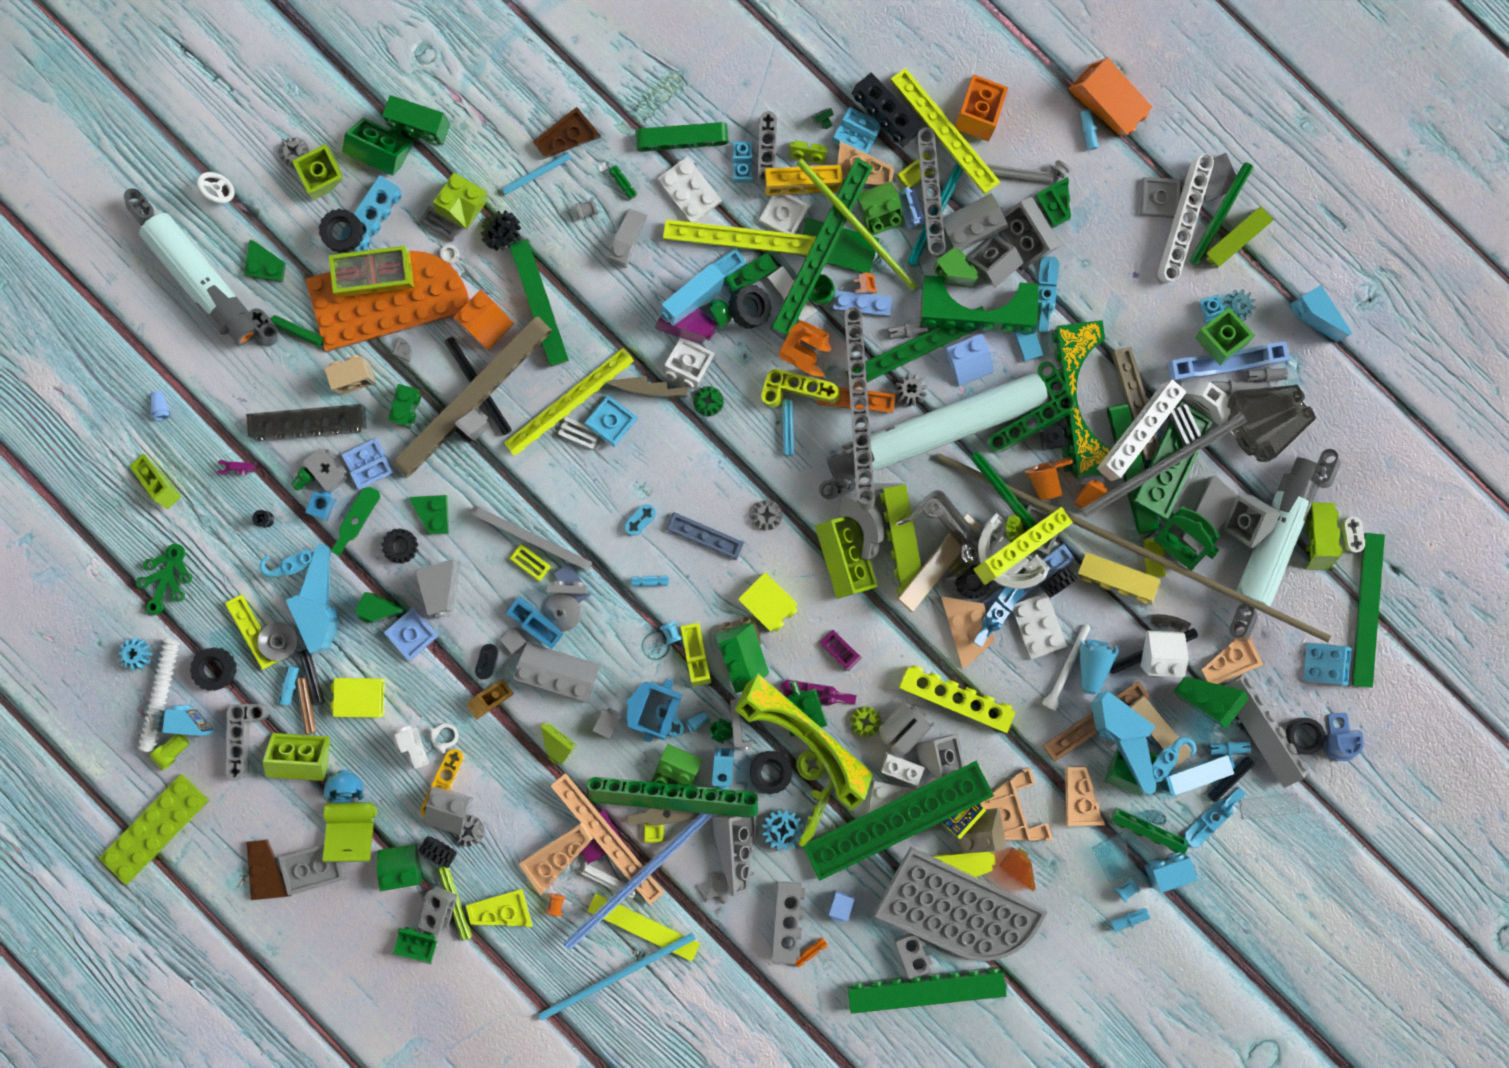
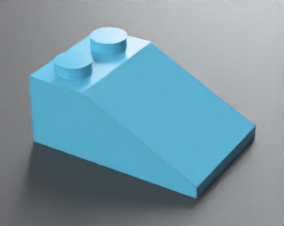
M1322 285L1290 304L1292 306L1291 310L1296 317H1299L1301 321L1336 342L1353 334Z

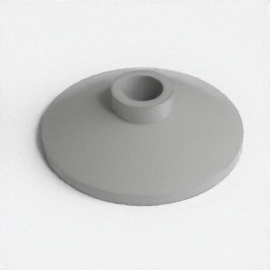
M559 593L551 596L545 603L544 616L562 632L569 631L578 624L581 617V608L573 596ZM558 610L563 612L561 617L557 614Z
M274 622L265 626L258 637V647L261 653L266 658L275 661L290 657L295 652L298 644V638L294 629L282 622ZM277 639L282 640V644L279 646L275 645V640Z

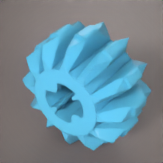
M138 638L126 639V645H120L123 651L117 654L122 655L119 662H125L124 668L130 667L131 670L143 669L144 663H150L147 656H152L153 654L148 653L147 650L151 646H145L146 640L139 641Z

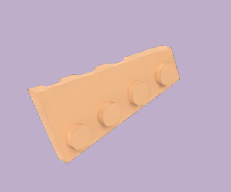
M581 822L522 860L519 866L541 896L589 844L593 837Z

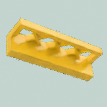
M841 165L809 166L832 192H839L843 183ZM800 167L765 168V196L822 193Z

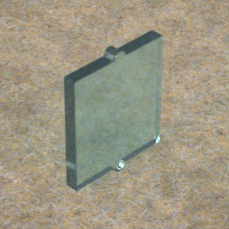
M236 624L210 633L214 647L223 648L233 658L252 652Z

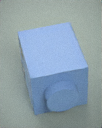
M835 890L828 911L829 916H832V920L840 923L843 920L848 921L854 896Z

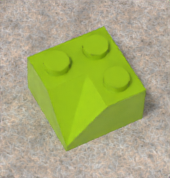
M327 144L292 160L308 194L314 200L331 192L344 178L340 166Z
M453 173L433 201L434 210L465 230H468L486 204L487 192L460 175Z

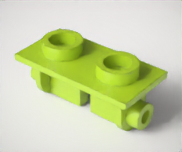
M791 141L788 158L795 160L803 159L807 162L825 165L828 147L812 143L811 148H807L808 142Z

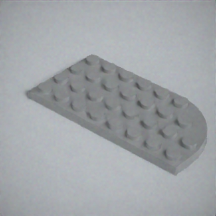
M910 846L875 910L874 916L964 958L977 961H991L1005 958L1023 948L1034 937L1048 912L1044 908Z

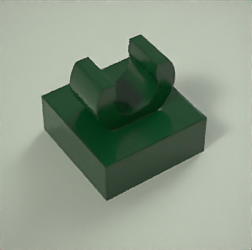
M826 108L812 115L811 118L814 123L820 122L823 129H828L832 127L829 117L833 116L834 113L831 108Z

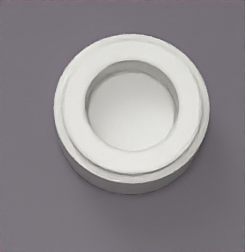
M448 244L441 248L440 258L448 264H454L459 260L460 253L454 245Z

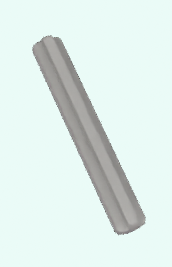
M986 164L996 177L1051 184L1054 178V174L1051 172Z

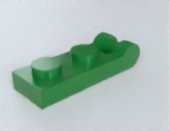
M767 252L733 274L726 276L724 284L729 286V292L733 294L735 290L749 284H755L775 272L777 267ZM739 279L742 284L737 286L734 281Z

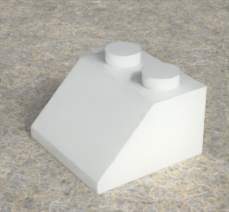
M1147 631L1140 667L1148 676L1185 677L1189 660L1185 634L1183 632Z

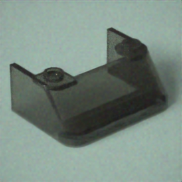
M935 490L922 499L896 524L900 526L910 522L921 511L929 518H938L961 546L960 558L962 562L942 579L943 583L956 580L978 560L980 537L946 494L940 490Z

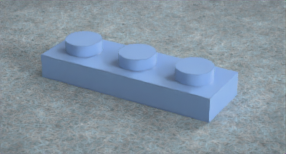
M835 290L833 310L845 312L849 307H857L861 310L862 314L889 317L892 297Z

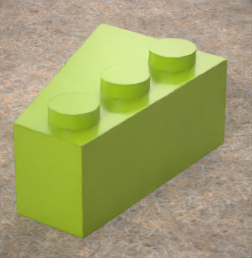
M1313 502L1306 518V534H1309L1310 545L1306 546V552H1309V563L1305 564V570L1328 571L1342 556V546L1339 545L1340 528L1337 527L1339 512L1336 510L1335 503Z

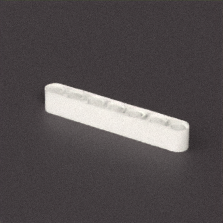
M1209 154L1199 155L1191 161L1158 270V278L1163 283L1176 281L1181 275L1214 165L1213 157ZM1200 159L1205 163L1204 168L1200 166ZM1195 178L1199 180V186L1195 185ZM1189 196L1194 200L1193 205L1189 203ZM1184 214L1188 217V223H1185L1183 220ZM1178 233H1181L1183 236L1182 242L1178 240ZM1173 251L1177 253L1176 260L1172 257ZM1167 269L1172 272L1171 278L1166 274Z

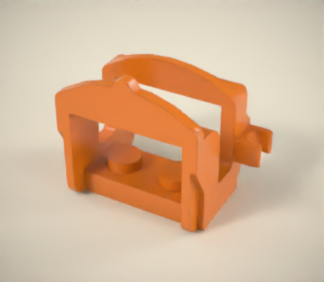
M799 321L791 328L779 351V356L784 361L810 375L823 377L825 373L815 365L817 361L816 353L801 345V341L821 351L830 352V334L806 321Z

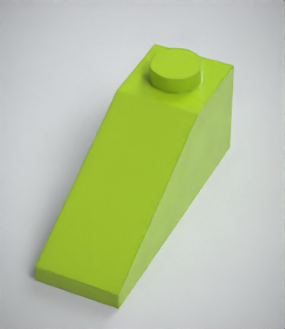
M144 453L130 465V468L152 499L166 509H169L182 497L175 486Z

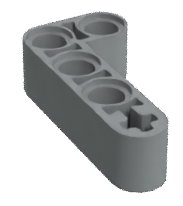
M765 111L760 116L758 184L762 188L766 186V181L761 179L765 175V168H781L775 167L777 117L771 111ZM768 119L770 120V130H766V121ZM769 137L773 141L770 144H765L763 139ZM770 156L772 161L765 163L762 161V158Z
M264 704L231 705L227 710L226 775L231 780L243 779L248 775L250 722L262 721L268 717L269 710ZM236 708H240L242 711L240 718L235 715ZM256 708H259L261 710V716L259 718H257L254 715V710ZM236 727L241 729L240 737L235 735ZM237 746L241 749L239 757L234 752ZM236 768L240 770L239 774L235 772Z

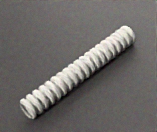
M163 639L164 645L161 647L163 651H160L162 656L159 657L160 663L157 664L159 669H156L158 673L155 675L156 681H153L155 685L152 687L153 692L150 694L152 698H149L150 704L147 706L149 710H146L148 715L145 716L146 722L143 723L145 727L142 728V740H139L141 744L138 746V749L140 751L152 753L155 750L154 746H157L156 740L159 738L157 734H160L158 729L161 728L160 722L163 721L161 717L164 716L162 712L165 710L164 704H167L165 700L168 698L167 693L170 691L168 687H171L170 681L173 679L171 675H174V672H172L175 669L174 663L177 662L175 657H178L176 653L179 651L178 645H181L179 641L172 639Z

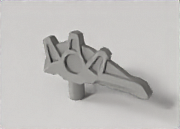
M710 872L708 874L710 879L707 883L698 886L703 893L705 903L715 896H719L722 904L729 902L730 900L725 893L729 889L725 873L715 875L714 872Z

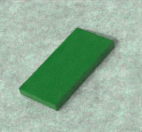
M807 218L802 235L817 236L823 222ZM843 228L826 264L861 274L870 273L876 251L859 232Z

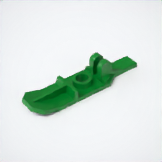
M372 487L363 488L339 527L340 537L332 548V553L340 557L348 542L354 540L359 535L363 525L380 500L378 490ZM354 518L358 519L357 524H352Z

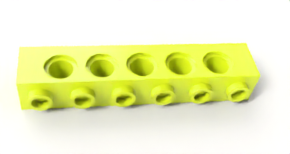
M1062 507L1057 509L975 567L974 571L984 585L988 584L1072 524V520Z
M916 665L906 667L898 688L1008 733L1016 713L1011 710L1013 706L1004 702L1001 705L994 703L995 699L987 695H983V698L977 696V691L968 687L965 690L958 688L959 684L949 679L946 683L940 680L941 676L930 672L927 675L922 672L923 668ZM921 677H924L927 681V685L924 688L917 686V680ZM937 685H942L945 689L944 694L941 696L935 694V687ZM957 692L962 695L960 703L953 701V695ZM973 700H978L980 703V708L976 711H973L970 706ZM995 707L998 710V715L995 718H990L988 712L991 708Z

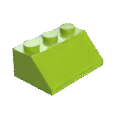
M272 733L262 762L265 776L267 778L324 781L328 768L330 736Z

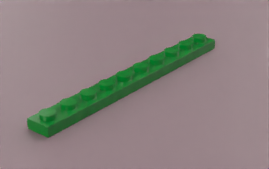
M859 158L854 159L836 196L850 212L873 169V166ZM833 204L771 327L786 337L793 325L796 324L847 221Z

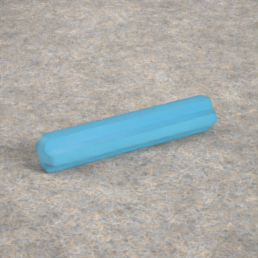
M786 399L782 401L784 456L794 455L793 401Z

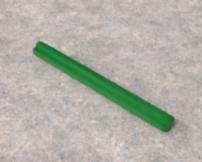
M1248 162L1243 163L1189 259L1192 264H1200L1254 168L1252 164Z
M979 451L975 452L970 459L1015 515L1021 519L1027 530L1036 525V521Z

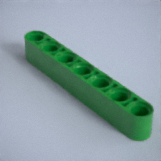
M528 238L511 243L510 249L533 317L539 316L552 330L550 335L542 342L548 362L551 367L569 361Z
M1127 402L1107 407V416L1115 444L1133 422ZM1141 452L1123 474L1124 483L1145 471ZM1136 487L1127 494L1138 534L1159 530L1157 516L1132 502L1139 488Z

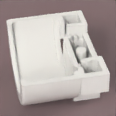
M997 513L983 525L985 528L981 533L978 543L980 563L1010 543L1005 533L1006 522ZM995 537L996 540L990 544V538ZM1037 554L1032 559L1026 556L994 579V581L1008 588H1029L1042 582L1046 578L1050 567ZM1022 568L1026 569L1024 571L1025 574H1017Z

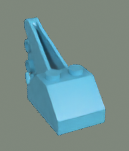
M324 544L316 546L315 551L303 550L284 559L272 571L265 568V563L269 556L264 557L259 566L261 573L269 578L293 575L308 568L300 595L289 598L286 602L309 653H321L330 649L339 625L338 611L335 607L332 608L329 605L331 550L329 546Z
M1109 691L1097 693L1091 702L1095 729L1105 741L1115 742L1142 793L1153 794L1155 792L1156 782L1165 780V777L1170 773L1178 760L1179 750L1183 744L1190 745V755L1194 756L1196 752L1195 743L1188 737H1181L1172 745L1162 750L1154 763L1151 764L1146 737L1150 736L1156 726Z

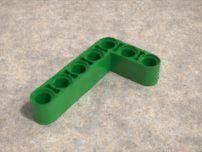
M1042 362L1038 367V374L1045 383L1053 400L993 434L989 439V445L994 451L1004 452L1075 410L1076 402L1056 367L1051 362ZM1046 367H1051L1052 373L1044 376L1043 370ZM1056 383L1062 385L1059 392L1052 391V387ZM1064 400L1071 401V406L1067 409L1062 408ZM1047 410H1054V415L1052 418H1045V412ZM1031 419L1037 420V425L1034 428H1028V422ZM1014 429H1020V435L1017 438L1011 437V432ZM1002 438L1003 445L996 448L994 445L995 440Z

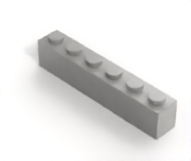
M1243 673L1224 683L1223 686L1243 690L1249 697L1237 716L1282 786L1285 788L1304 779L1308 773L1306 763L1300 760L1295 746L1287 740L1284 729L1276 723L1273 712L1265 706L1264 698L1254 689L1253 681Z

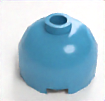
M339 770L337 774L332 775L325 783V801L332 799V802H352L351 798L358 797V800L364 798L362 781L355 774L349 773V770Z

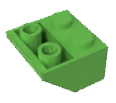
M891 181L860 193L857 199L859 210L867 231L872 236L905 224L899 194Z
M955 247L939 258L933 267L934 272L938 276H943L944 284L972 287L978 279V272L973 265L969 266L965 261L964 253Z
M667 744L651 782L691 786L703 759Z

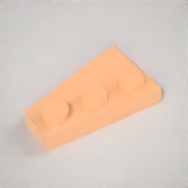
M840 141L837 165H841L843 181L854 159L859 158L873 166L865 184L882 185L890 181L892 182L893 166Z

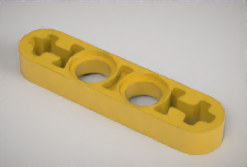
M451 749L445 755L421 806L420 812L422 817H425V808L432 787L438 786L450 790L464 761V754L460 749ZM457 752V757L460 759L459 761L456 760L452 765L455 766L456 769L450 766H445L446 762L447 764H451L452 757H450V755L455 754ZM443 770L451 771L452 777L450 780L442 778Z

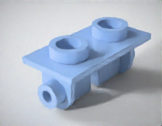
M909 187L902 189V192L898 194L907 229L925 224L915 189H910Z

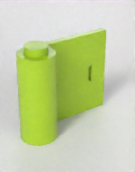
M373 802L325 803L324 820L326 822L323 862H370L374 818H377L378 808L374 806Z

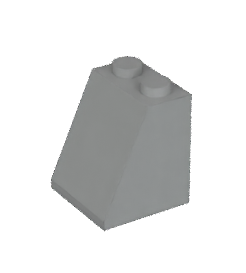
M452 559L415 570L429 616L443 618L449 616L448 612L454 610L460 570L459 561Z

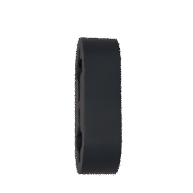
M486 644L482 647L475 668V674L478 678L485 680L493 675L499 656V649L496 645ZM492 647V651L495 654L491 655L488 661L486 660L488 654L485 653V650ZM485 663H488L487 670H489V674L482 676V672L479 670L484 668Z

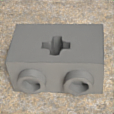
M320 447L306 458L303 463L325 491L332 493L349 478L345 475L347 473L346 469L341 464L337 465L333 460L336 458L329 449L325 450ZM326 465L329 466L328 469H329L330 472H328V473L325 472V471H326V468H325Z

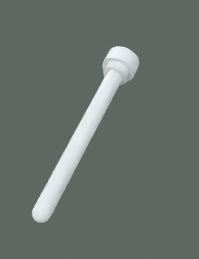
M1088 624L1083 625L1051 695H1048L1047 698L1045 697L1042 702L1043 706L1056 711L1059 705V699L1057 698L1080 652V641L1083 639L1085 641L1090 631Z

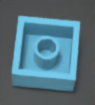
M1173 852L1167 855L1168 858L1162 860L1155 858L1150 860L1149 864L1144 865L1152 888L1160 893L1198 881L1191 858L1182 853Z

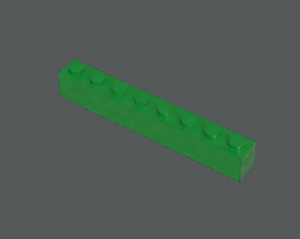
M989 967L987 971L979 972V969H971L963 974H960L959 971L948 972V975L945 976L934 973L929 974L927 978L916 976L909 980L892 978L890 982L873 980L870 981L871 984L864 985L863 982L851 983V986H847L851 1014L1007 997L1004 972L1001 969L998 970V967Z

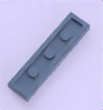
M675 512L666 529L736 560L744 544L741 540Z

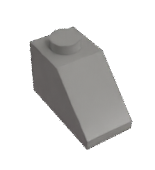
M474 409L455 423L457 427L474 441L490 424L486 421L488 417L481 410L477 413Z

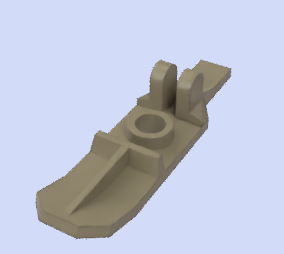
M649 808L644 813L627 816L629 825L649 823L658 826L692 820L701 814L668 810L670 815L664 817L663 812L665 809Z

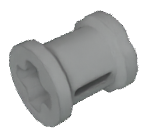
M593 198L580 205L578 203L575 204L581 220L591 214H599Z

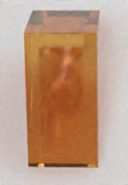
M1012 847L999 866L1034 892L1036 887L1032 862L1027 858L1029 854L1020 847L1018 850Z

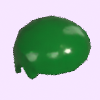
M820 274L808 298L809 301L815 305H825L831 302L835 295V286L831 278Z
M721 299L711 300L708 305H710V310L717 324L722 329L732 319L728 308L729 305Z

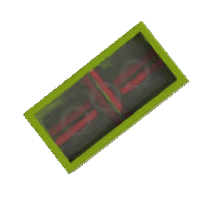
M406 246L329 255L333 294L338 298L414 288L410 250Z

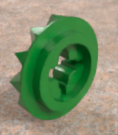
M704 386L697 390L693 398V404L699 414L710 417L721 411L724 399L718 389L713 386ZM709 394H711V400L716 403H710L706 409V403L701 399H707Z

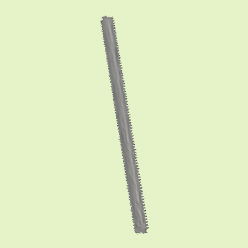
M1241 413L1235 416V418L1183 447L1182 450L1180 449V451L1173 453L1172 456L1170 455V457L1162 460V462L1160 461V463L1151 466L1150 469L1141 472L1140 475L1131 478L1129 481L1111 490V492L1091 502V504L1089 503V505L1081 509L1084 517L1086 518V516L1094 514L1126 493L1131 492L1136 487L1141 486L1144 482L1151 480V478L1161 474V472L1171 468V466L1173 467L1174 464L1183 461L1186 457L1246 423L1247 420L1244 414Z

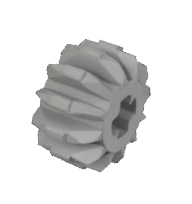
M908 373L906 374V379L900 377L901 383H896L895 387L900 389L895 391V395L901 394L898 401L906 399L904 403L906 406L909 401H911L912 406L916 405V400L921 403L923 401L921 396L925 397L927 395L925 391H922L927 389V385H921L924 381L923 378L919 381L916 380L917 374L911 379V375ZM907 386H909L910 388H911V387H914V388H915L914 392H916V393H913V392L908 393V392H907V390H908V387H907Z

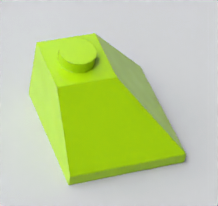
M545 722L541 725L546 753L549 755L548 759L556 765L558 763L562 765L578 745L549 722Z

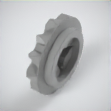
M289 137L286 141H282V145L279 148V157L285 165L295 167L292 160L298 158V156L294 154L290 156L289 147L296 149L299 157L308 153L309 147L304 140L298 137Z
M760 501L752 510V520L758 528L772 530L782 520L781 508L774 501ZM766 507H768L769 513L776 515L769 517L768 523H766L765 517L758 515L765 513Z
M467 815L464 827L469 828L474 825L471 831L473 836L468 834L463 837L465 832L463 828L461 835L453 833L458 843L463 846H474L482 840L484 826L479 818Z

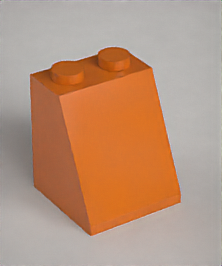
M481 289L454 316L458 323L488 351L515 324Z

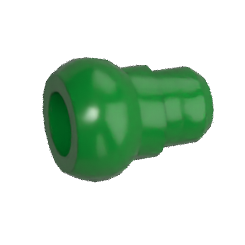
M301 467L297 472L295 480L292 481V487L297 491L302 490L304 486L312 483L315 477L307 467Z

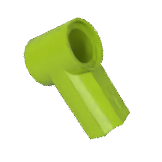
M175 734L164 745L156 748L149 757L163 771L175 762V758L190 745V742L185 735Z

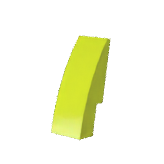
M700 623L681 626V632L692 686L710 684L711 678Z

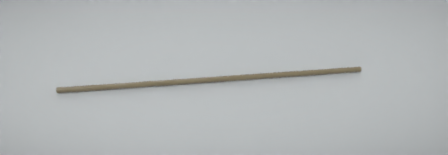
M939 453L936 460L991 485L981 472ZM1007 485L1015 497L1049 513L1059 509ZM1067 513L1073 524L1327 643L1331 638V635L1267 605L1256 602L1237 591Z

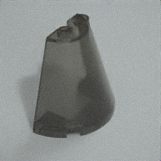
M1299 385L1240 390L1230 396L1227 405L1230 408L1228 421L1241 413L1244 414L1247 420L1246 423L1231 431L1238 445L1247 455L1255 456L1259 462H1269L1275 459L1316 419L1312 407L1305 405V395Z

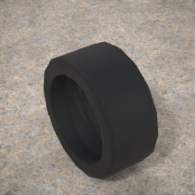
M1311 718L1292 720L1285 731L1287 740L1295 746L1297 753L1314 754L1323 747L1325 742L1323 726ZM1309 725L1315 730L1316 740L1312 746L1301 747L1295 742L1294 733L1299 726Z

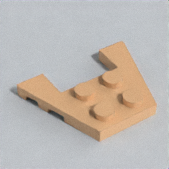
M1026 767L993 791L994 797L981 802L980 805L984 809L1000 808L1005 840L1052 841L1053 838L1047 822L1028 828L1016 792L1018 789L1035 784L1030 767Z

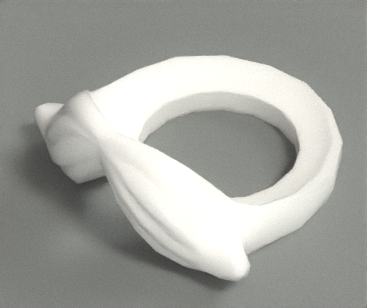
M449 723L441 724L436 728H429L430 740L433 742L434 747L443 754L446 749L454 746L458 741V731ZM443 728H451L454 731L455 737L452 742H435Z

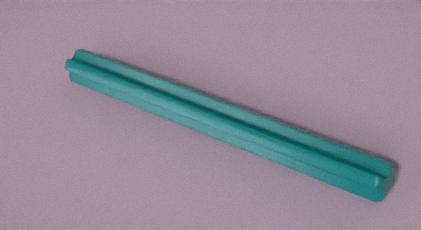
M958 163L955 164L940 194L942 213L964 171ZM934 206L930 214L931 216L938 214L937 207ZM924 225L907 259V263L911 266H916L927 244L926 225ZM932 225L929 228L931 233L933 232L936 225Z

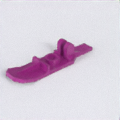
M786 679L781 683L779 692L785 697L792 694L789 682L794 680ZM797 681L800 691H808L816 688V691H821L822 695L819 697V700L823 705L830 706L837 702L854 705L856 703L857 695L840 693L833 686Z

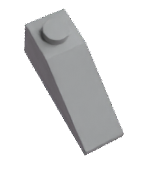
M629 208L607 256L609 262L625 268L628 267L645 223L646 214Z

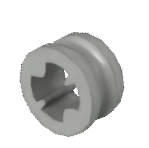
M1057 160L1055 162L1056 165L1052 166L1051 170L1058 177L1065 178V173H1069L1070 168L1064 162Z

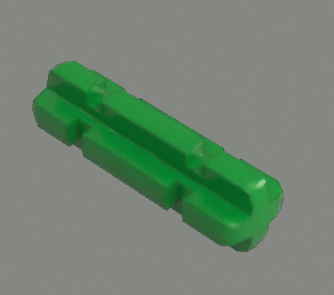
M618 166L611 167L609 169L610 175L615 179L622 191L625 192L628 199L635 198L637 192L633 187L631 188L630 182L621 173Z

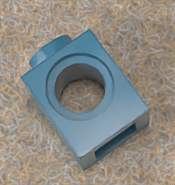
M320 490V493L313 491L305 513L328 521L336 499L331 498V493ZM324 499L325 506L319 509L318 502Z

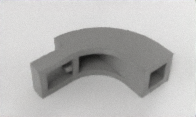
M847 493L842 495L839 515L853 518L860 524L864 533L861 558L869 560L877 556L880 549L878 543L886 540V527L883 517L875 505L869 510L861 509L858 506L856 494ZM865 497L861 498V500L864 502L869 501Z

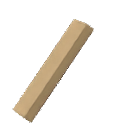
M1140 696L1129 706L1156 726L1150 735L1163 750L1179 738L1145 696ZM1185 744L1180 747L1176 766L1180 765L1190 756L1191 752Z

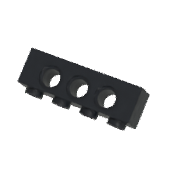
M872 72L855 85L851 93L855 101L860 103L867 113L877 120L880 127L886 130L892 136L894 142L902 148L912 141L923 128L921 123Z

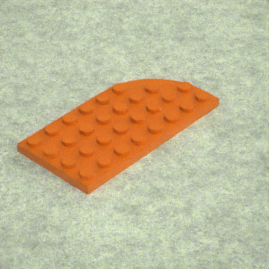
M410 251L414 288L338 298L333 294L331 272L306 278L326 352L453 317L470 300L466 286L459 274L446 261L433 254L421 251Z

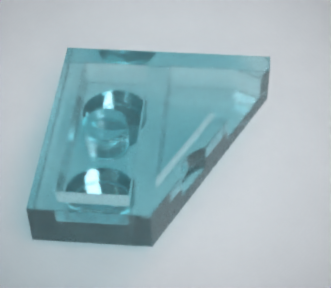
M1122 831L1091 847L1109 883L1128 875L1126 831Z

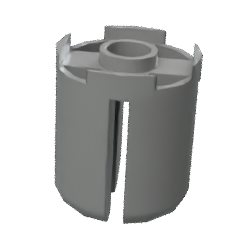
M908 698L900 704L879 728V735L882 741L888 745L915 718L891 744L890 749L899 754L908 753L935 725L934 722L929 724L925 719L927 714L915 703L912 706L907 703Z

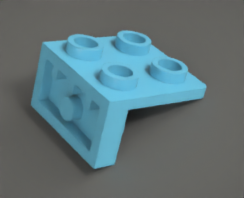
M1307 643L1303 680L1348 686L1352 648L1339 645Z

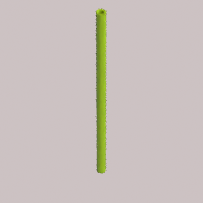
M800 159L796 163L903 282L911 290H914L917 284L806 162Z

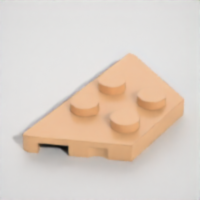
M943 596L941 598L963 669L995 641L992 632L982 647L973 642L982 628L983 617L987 613L984 603Z

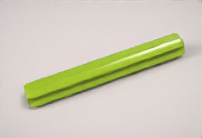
M443 866L438 868L443 888L458 895L449 868ZM457 896L452 914L462 941L470 939L472 934L459 896Z

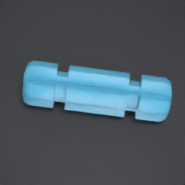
M667 575L660 577L642 576V578L635 576L631 578V585L633 587H640V585L642 587L668 586L669 577Z

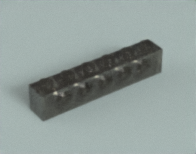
M362 404L246 414L248 437L256 442L266 441V438L273 437L274 440H283L285 436L304 438V434H311L313 437L323 436V433L331 432V435H340L342 431L361 433V429H367L366 410ZM348 415V417H349L348 423L345 424V425H342V423H341L342 417ZM329 417L330 423L327 426H323V419ZM306 419L311 420V424L308 428H304L303 423ZM290 420L292 425L286 430L284 425ZM272 422V429L266 431V424Z

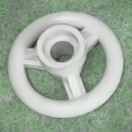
M206 172L197 179V187L200 193L208 200L215 203H227L233 199L235 194L234 187L224 176L214 172ZM215 178L220 181H218L217 183H210L205 181V179ZM224 185L229 190V194L226 197L221 192Z

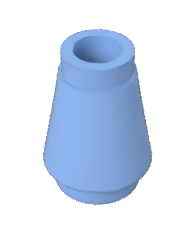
M152 392L151 416L155 421L168 419L170 410L163 392Z

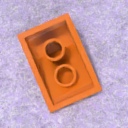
M973 74L954 127L959 131L989 142L996 128L1008 87Z

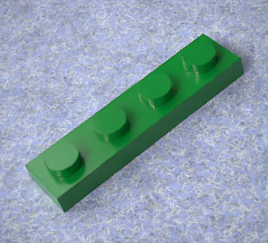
M1116 807L1114 809L1112 821L1121 828L1126 827L1138 836L1149 838L1155 844L1165 845L1175 853H1186L1188 849L1187 839Z

